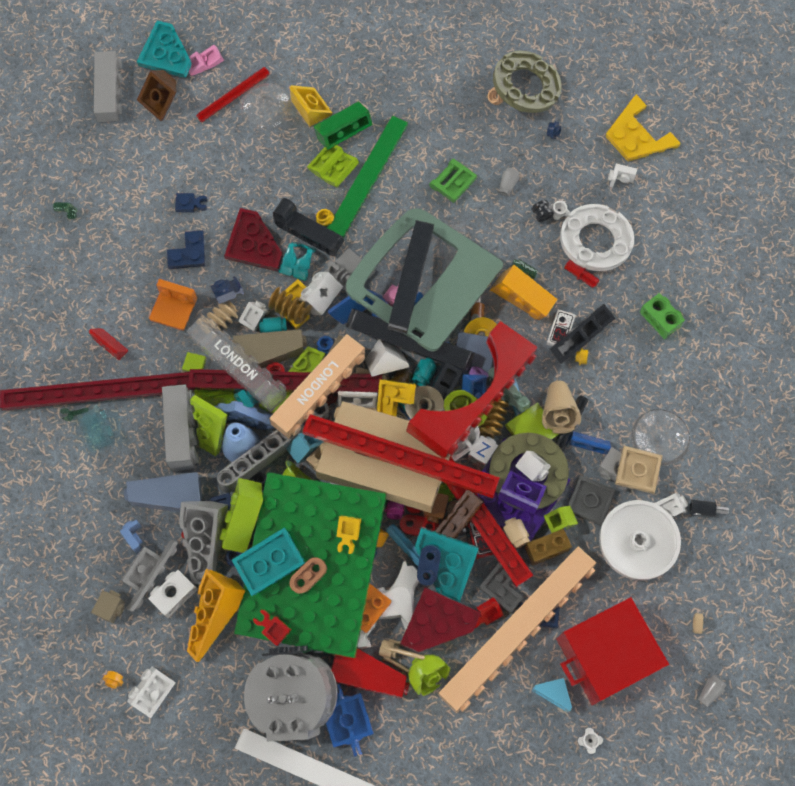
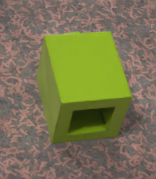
M570 506L559 507L544 515L551 533L561 529L567 530L578 524Z

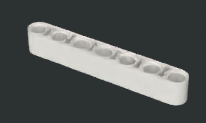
M244 728L235 746L237 750L319 786H374L277 742H267V738Z

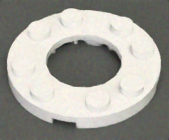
M589 204L578 207L569 213L561 228L560 241L566 255L577 265L588 270L607 271L620 266L627 260L634 245V233L630 223L620 212L617 214L605 205ZM589 224L603 225L613 234L614 245L606 252L594 253L589 248L583 247L579 239L580 230Z

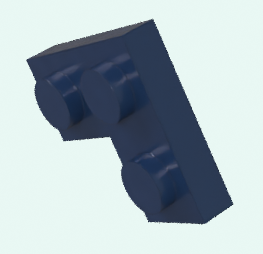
M203 230L186 231L185 248L167 250L168 269L205 266Z

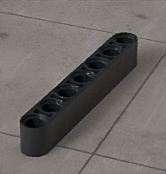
M415 221L389 319L388 330L403 334L408 332L433 234L434 224Z
M351 309L345 326L441 362H447L450 365L467 371L470 370L476 354L448 342H444L437 351H429L411 337L388 330V323L381 318L356 309ZM414 330L412 332L419 338L423 336V334Z

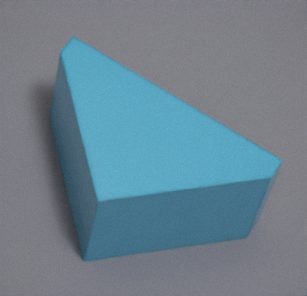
M564 678L535 685L531 690L567 713L572 709Z

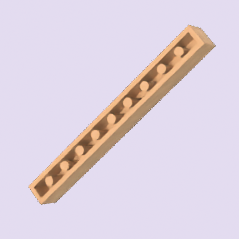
M578 546L438 693L439 697L456 714L460 710L464 712L471 704L469 700L474 695L478 697L484 691L485 687L483 685L488 680L492 682L499 675L497 670L502 665L506 667L513 660L512 654L516 650L520 652L527 645L526 640L530 635L534 637L541 630L539 625L544 620L546 622L551 620L555 615L553 610L558 606L562 608L569 600L567 596L571 592L575 594L582 586L580 582L585 577L589 579L594 574L596 562Z

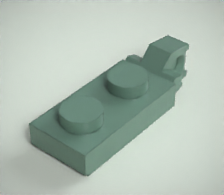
M494 367L488 371L487 384L489 386L493 382ZM515 385L509 390H504L502 399L510 407L515 406L520 412L530 407V401L517 390Z

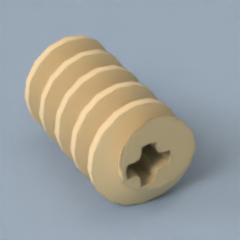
M230 300L218 304L219 308L214 307L212 309L213 313H207L208 318L203 317L201 319L202 323L197 322V325L206 335L215 339V331L222 333L220 326L226 329V321L232 324V316L236 319L239 318L236 313L237 309Z

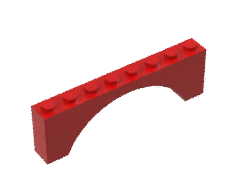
M501 321L489 333L486 341L494 363L493 382L488 390L473 403L459 409L449 411L420 409L408 423L406 432L443 459L449 454L452 456L459 447L457 444L460 441L464 442L468 438L471 428H477L482 420L481 417L483 415L487 416L493 408L492 404L494 402L498 403L501 400L504 390H509L515 383L514 379L517 376L520 378L525 372V366L527 364L531 365L537 357L535 352L538 347Z

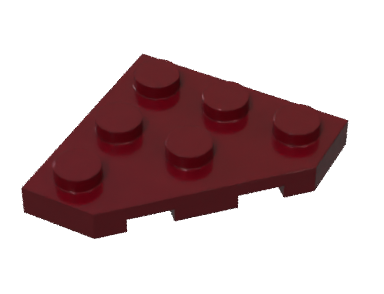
M240 208L224 258L278 271L283 257L281 249L276 244L267 226L263 223L259 213Z
M425 587L400 645L416 653H421L432 647L471 634L475 629L481 612Z

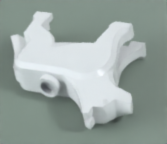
M406 561L403 562L398 578L389 590H385V587L377 588L391 600V604L378 620L401 618L405 631L414 613L415 588L420 583L417 579V569L414 566H407ZM378 620L368 633L360 631L358 649L371 647L367 637L376 627Z

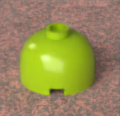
M434 654L423 655L425 659L415 658L412 661L408 676L412 688L418 695L420 693L422 696L431 694L441 686L436 683L442 678L446 680L449 676L450 667L444 660Z

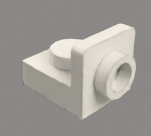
M616 164L614 170L610 169L608 180L611 182L609 187L613 188L616 179L623 183H633L637 169Z
M260 301L248 302L238 322L256 331L259 322L270 311Z
M677 493L654 503L665 509L672 518L681 513L688 512L686 508L688 503L685 497Z

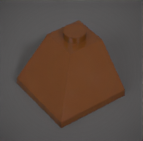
M150 70L137 101L157 119L163 121L177 92L176 80L165 70Z

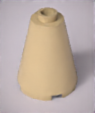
M554 381L548 388L542 414V424L545 429L549 428L556 434L572 432L575 430V426L581 423V413L567 383L564 381Z

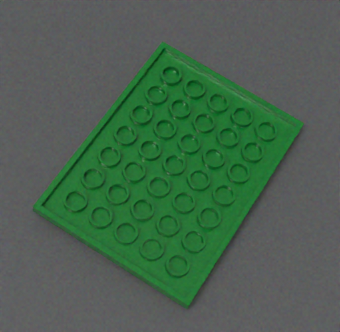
M268 472L252 547L281 529L286 528L304 561L307 562L311 558H320L326 563L327 570L325 575L306 593H296L290 587L291 577L300 568L254 596H251L244 583L245 593L240 603L234 634L270 641L261 633L265 627L258 626L253 622L254 618L262 622L264 615L260 611L266 610L271 620L274 616H277L291 629V632L281 642L282 644L292 646L308 645V649L355 658L387 494ZM341 515L361 519L358 540H352L355 546L352 554H348V545L343 546L342 552H338L337 549L338 544L342 541L341 537H337L339 516ZM318 564L314 565V572H318L320 570ZM303 579L299 580V586L303 587L305 585Z

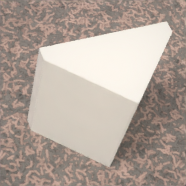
M378 339L365 359L371 376L409 367L400 349Z

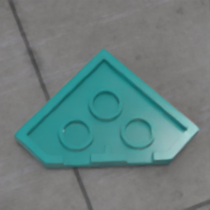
M158 20L137 60V64L140 67L151 70H165L168 74L186 78L192 65L173 24Z
M421 527L415 544V549L419 556L422 548L428 544L438 546L441 551L438 575L433 583L436 592L460 603L479 547ZM429 552L427 553V557L429 559L434 558V554Z

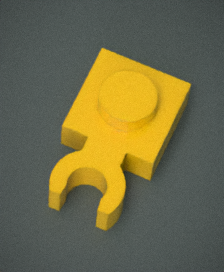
M339 516L337 537H341L342 541L338 544V552L343 551L344 545L349 547L348 554L354 552L355 546L352 540H358L360 518Z

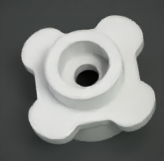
M557 201L549 206L554 212L553 218L555 220H559L563 216L567 217L570 213L564 201Z
M587 728L585 734L578 738V744L584 746L589 754L595 753L596 748L603 743V738L598 736L592 728Z

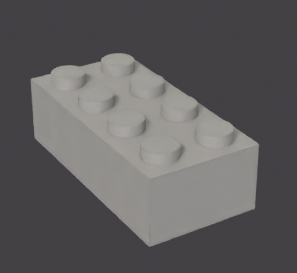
M186 384L162 387L166 463L172 472L196 470V464H199V456L195 450V445H198V439L193 428L197 426V421L193 417L194 406L190 402L192 391L188 390Z

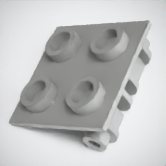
M348 248L336 261L330 260L327 264L328 268L324 272H329L343 286L342 290L346 292V282L362 259Z

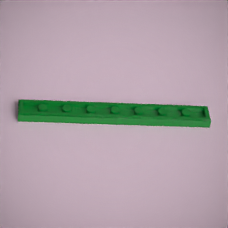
M392 115L337 210L333 222L328 226V229L336 232L343 239L408 127V122Z

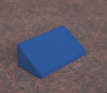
M348 296L329 309L328 313L341 324H345L351 309L363 312L367 308ZM366 296L364 301L370 304L368 297Z
M463 375L462 390L469 392L479 399L486 392L487 376Z
M578 432L572 433L570 445L604 455L608 454L611 448L610 441Z

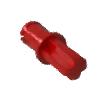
M571 259L566 263L564 269L576 276L577 280H582L591 288H595L598 285L599 279L589 273L585 267L577 265Z

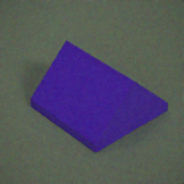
M510 470L500 490L498 499L535 514L547 486Z

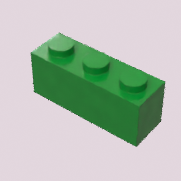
M358 101L313 127L318 141L329 150L370 127L373 123L369 110Z

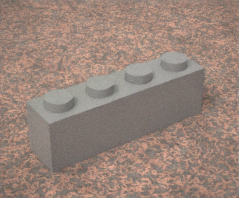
M116 51L94 52V115L97 122L119 121V114H122V107L119 103V99H122L121 88H119V84H122V76L119 73V69H122L121 58H118Z

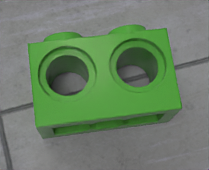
M660 293L645 303L639 312L664 340L679 329L685 321L682 313L675 310L668 298ZM653 306H657L661 310L657 311L653 308ZM666 320H671L673 324H668Z

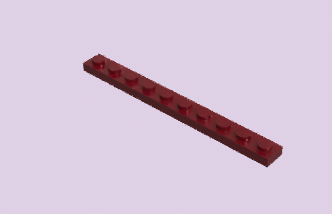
M190 369L188 388L189 390H244L293 393L311 372L254 371L253 376L256 373L258 375L251 380V374L247 377L251 371L243 373L241 370ZM351 373L347 379L344 378L340 382L339 388L330 394H338V391L372 392L378 395L379 382L383 380V374L371 376V374Z
M190 372L0 390V409L4 411L163 395L162 387L186 384L188 388Z

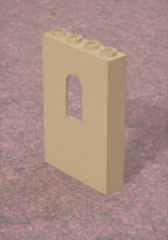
M344 401L335 410L334 422L440 457L406 432L408 420ZM323 442L321 458L317 459L314 465L318 479L341 486L387 494V500L431 513L441 484L440 480ZM450 454L445 458L446 460H449Z

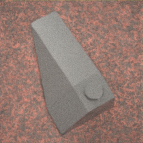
M213 501L181 502L179 524L180 528L183 529L185 538L183 543L184 547L187 548V563L192 584L200 585L206 569L216 570L222 540H219L221 529L226 526L225 517L228 504Z

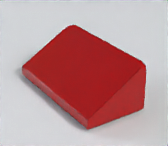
M95 328L89 330L92 339L117 360H120L128 352L126 347L104 329Z

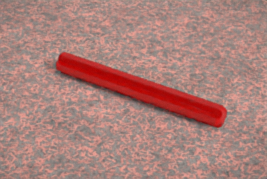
M263 67L196 115L198 120L204 122L270 74L268 69Z

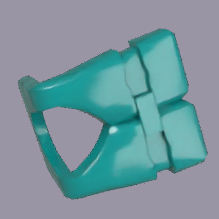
M298 242L290 243L282 259L283 263L280 265L279 273L288 276L293 275L294 278L306 281L308 279V269H310L312 253L316 252L317 249ZM294 247H303L308 250L304 256L297 258Z

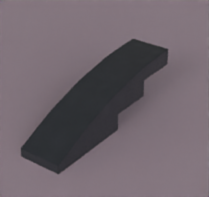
M602 304L559 339L549 350L558 362L562 364L616 318L607 306Z

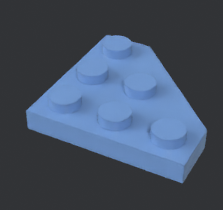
M232 401L230 404L220 403L218 406H214L227 414L226 423H229V425L240 423L244 426L256 427V429L261 430L275 428L270 423V414L259 413L256 408L243 406L242 402Z

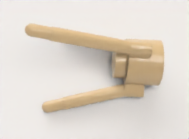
M383 639L379 650V655L384 657L383 661L393 664L408 674L409 669L393 660L392 657L396 658L397 653L422 660L425 659L423 655L399 649L401 641L392 639L387 641Z

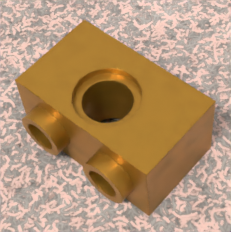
M564 529L528 542L525 546L532 566L569 552L572 548Z

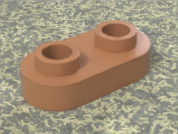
M320 558L309 559L291 577V589L296 593H306L325 575L327 570L326 563ZM316 564H318L320 567V570L318 572H314L313 567ZM300 579L305 581L303 587H300L298 584Z

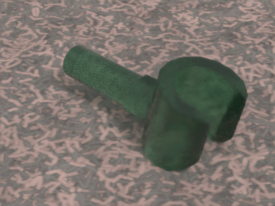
M88 407L73 411L67 408L60 410L62 414L68 413L66 417L62 418L67 422L73 420L74 416L89 412Z

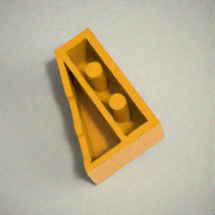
M515 265L502 272L490 289L493 293L538 320L546 317L558 300Z

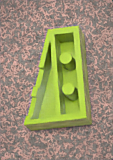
M238 478L235 492H233L231 497L230 511L228 510L226 513V526L220 532L219 540H222L223 549L241 553L247 551L263 502L262 483Z

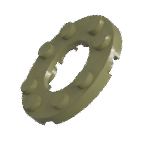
M529 51L509 52L497 62L493 71V84L497 94L508 105L520 112L539 113L546 111L556 103L560 96L562 84L557 70L552 64L549 65L543 61L542 56ZM521 69L535 73L542 82L541 93L535 96L521 94L519 89L513 87L511 74Z
M520 433L507 438L495 450L489 467V474L500 477L495 491L496 494L499 496L514 458L526 451H534L551 466L548 469L547 480L543 484L547 487L538 509L550 506L561 496L568 482L569 468L564 453L555 442L540 434ZM505 502L506 504H508L509 506H511V507H513V508H516V509H519V510H523V509H520V508H518V507H516V506H514V505H512V504H509V503Z

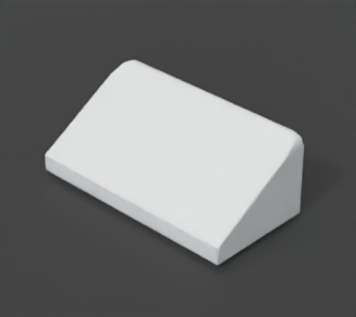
M338 391V406L340 407L342 401L364 408H376L377 393Z

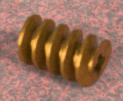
M280 287L276 288L270 297L269 309H275L276 313H281L283 317H287L290 321L294 320L295 324H300L309 315L312 305H308L305 308V301L298 304V297L292 300L293 294L290 293L286 297V290L279 293Z
M502 399L498 403L494 402L492 404L493 408L487 415L485 422L479 426L480 436L495 439L494 436L501 435V432L496 429L503 428V425L498 422L505 421V418L500 415H506L507 411L502 408L509 407V404Z

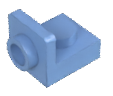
M137 520L127 522L120 531L136 554L142 548L139 545L142 543V540L134 533L142 527Z

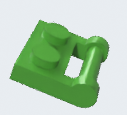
M451 159L444 171L435 180L433 179L429 186L455 203L477 179V175L457 160ZM453 170H457V172L451 177V179L443 186L441 183L451 174Z

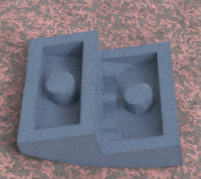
M459 332L456 346L476 353L471 368L476 366L488 373L493 359L486 344L488 336ZM455 367L461 370L462 373L469 374V371Z

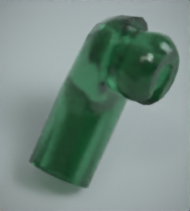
M54 202V211H65L68 219L77 218V208L71 203Z

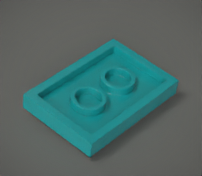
M286 528L281 529L232 559L251 596L258 594L306 563Z

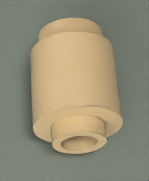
M514 517L505 522L506 525L503 529L515 549L530 542L529 534L521 519L517 520Z

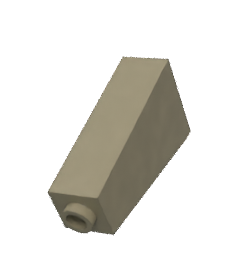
M301 329L233 336L234 357L238 355L235 360L239 357L243 360V364L239 367L235 366V370H241L244 364H248L250 366L249 371H259L266 368L270 363H280L301 355L304 351L303 347H307L306 336H302ZM239 359L235 364L239 365L241 360ZM244 366L243 370L247 371L248 366Z

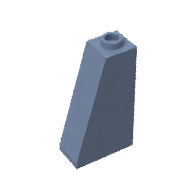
M198 472L126 482L127 488L124 489L125 500H128L132 506L180 512L181 502L203 500L201 478Z

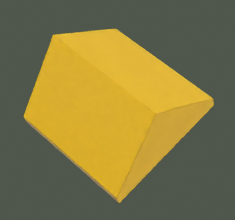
M290 86L291 101L309 127L333 114L315 88Z

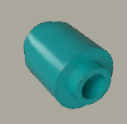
M281 316L263 318V322H259L260 333L287 331L286 318H281Z
M429 358L421 359L412 374V382L418 386L428 385L437 370L436 363Z

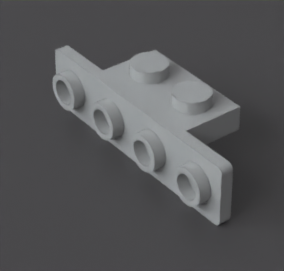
M170 540L160 556L145 546L141 548L120 580L137 591L126 607L127 610L134 612L135 609L138 610L144 601L142 599L143 596L154 587L156 576L161 575L165 570V563L169 557L172 558L176 553L178 542Z

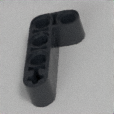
M282 198L273 211V219L277 227L330 256H335L344 243L343 237L297 212L296 205L287 198Z

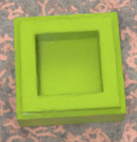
M187 352L182 371L190 372V369H203L206 356Z

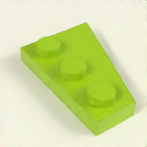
M194 395L190 402L195 408L193 417L198 422L196 431L199 445L202 449L216 457L221 451L227 414Z

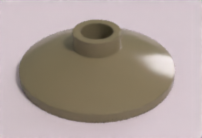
M430 386L416 387L414 404H405L408 417L412 419L422 409L421 406L424 403L429 405L426 410L443 411L444 401L441 394Z

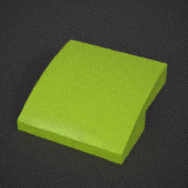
M336 145L329 150L324 147L307 168L316 176L337 188L359 164V161L356 157L344 153L342 147Z
M538 402L505 425L512 436L520 433H536L552 440L559 435L553 433V430L549 428H544L542 424L543 409Z

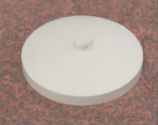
M633 500L618 505L607 515L600 529L599 543L604 559L614 571L632 580L645 581L663 575L673 566L680 552L681 537L676 522L665 509L649 501Z

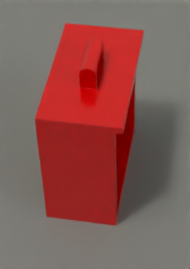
M632 597L573 626L556 638L567 659L560 663L572 687L580 683L592 706L670 665ZM567 664H570L574 674L577 677V680L573 679L568 667L566 666Z

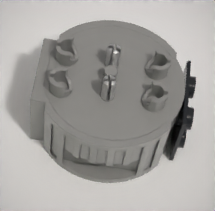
M308 645L289 647V651L288 647L269 649V653H264L262 656H277L258 663L247 678L244 689L246 712L253 725L260 732L266 733L267 742L304 740L320 734V727L329 720L334 712L338 693L334 674L320 657L306 654V652L315 651L308 649Z

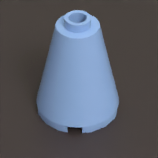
M232 423L225 431L221 446L222 452L229 461L233 462L258 444L260 439L251 428L240 423Z

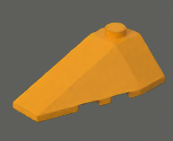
M210 569L205 570L199 585L198 594L201 595L199 606H195L194 613H196V623L191 626L187 652L196 662H200L235 614L245 593V589L236 580Z

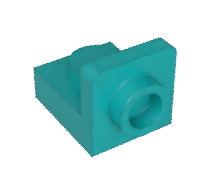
M241 390L234 394L235 399L242 402L245 407H253V405L259 402V398L254 391Z

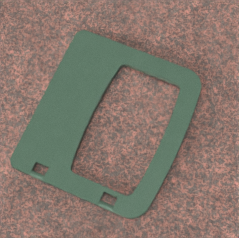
M414 208L408 210L369 250L347 280L346 292L351 299L362 304L370 312L389 324L393 307L366 290L364 285L387 253L414 227L416 220L434 224L433 234L454 247L457 253L436 283L414 306L408 332L405 334L425 349L434 352L441 347L503 268V262L430 213ZM366 296L374 301L373 305L364 301ZM414 329H416L417 331L422 333L423 336L419 338L412 332Z

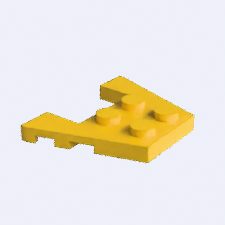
M637 94L632 98L605 136L627 162L649 156L652 153L664 152L670 148L675 149L681 144L671 132L655 141L634 116L646 109L647 106Z

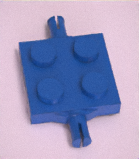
M340 684L337 685L339 694L337 693V703L334 712L326 724L333 747L351 745L354 757L358 755L355 748H357L359 755L363 754L359 741L374 733L361 693L353 696H344Z

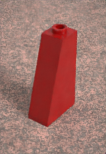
M357 648L355 658L335 654L331 671L337 684L402 699L403 694H408L410 683L406 682L407 676Z

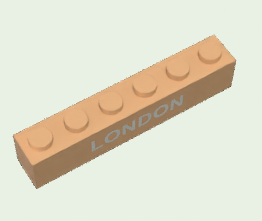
M346 334L269 418L271 425L288 439L292 435L295 436L300 431L301 425L305 420L307 421L309 414L314 415L315 409L318 406H323L327 401V396L331 392L334 393L339 388L340 382L351 375L356 364L360 365L365 359V347Z

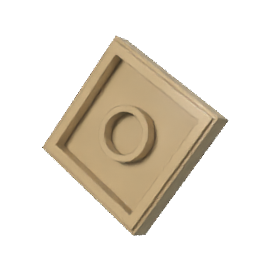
M623 446L615 484L654 494L663 455Z

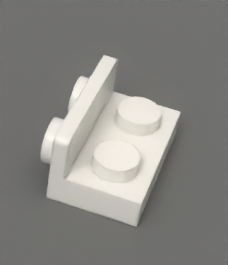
M153 666L144 671L140 678L142 681L137 687L132 688L128 694L129 699L127 701L150 718L176 683Z

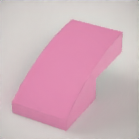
M213 45L201 54L196 51L189 56L192 62L189 74L191 76L196 75L223 62L224 59L218 48Z

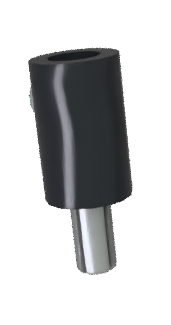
M692 499L689 512L694 515L714 517L716 513L728 514L729 508L719 507L716 505V502Z

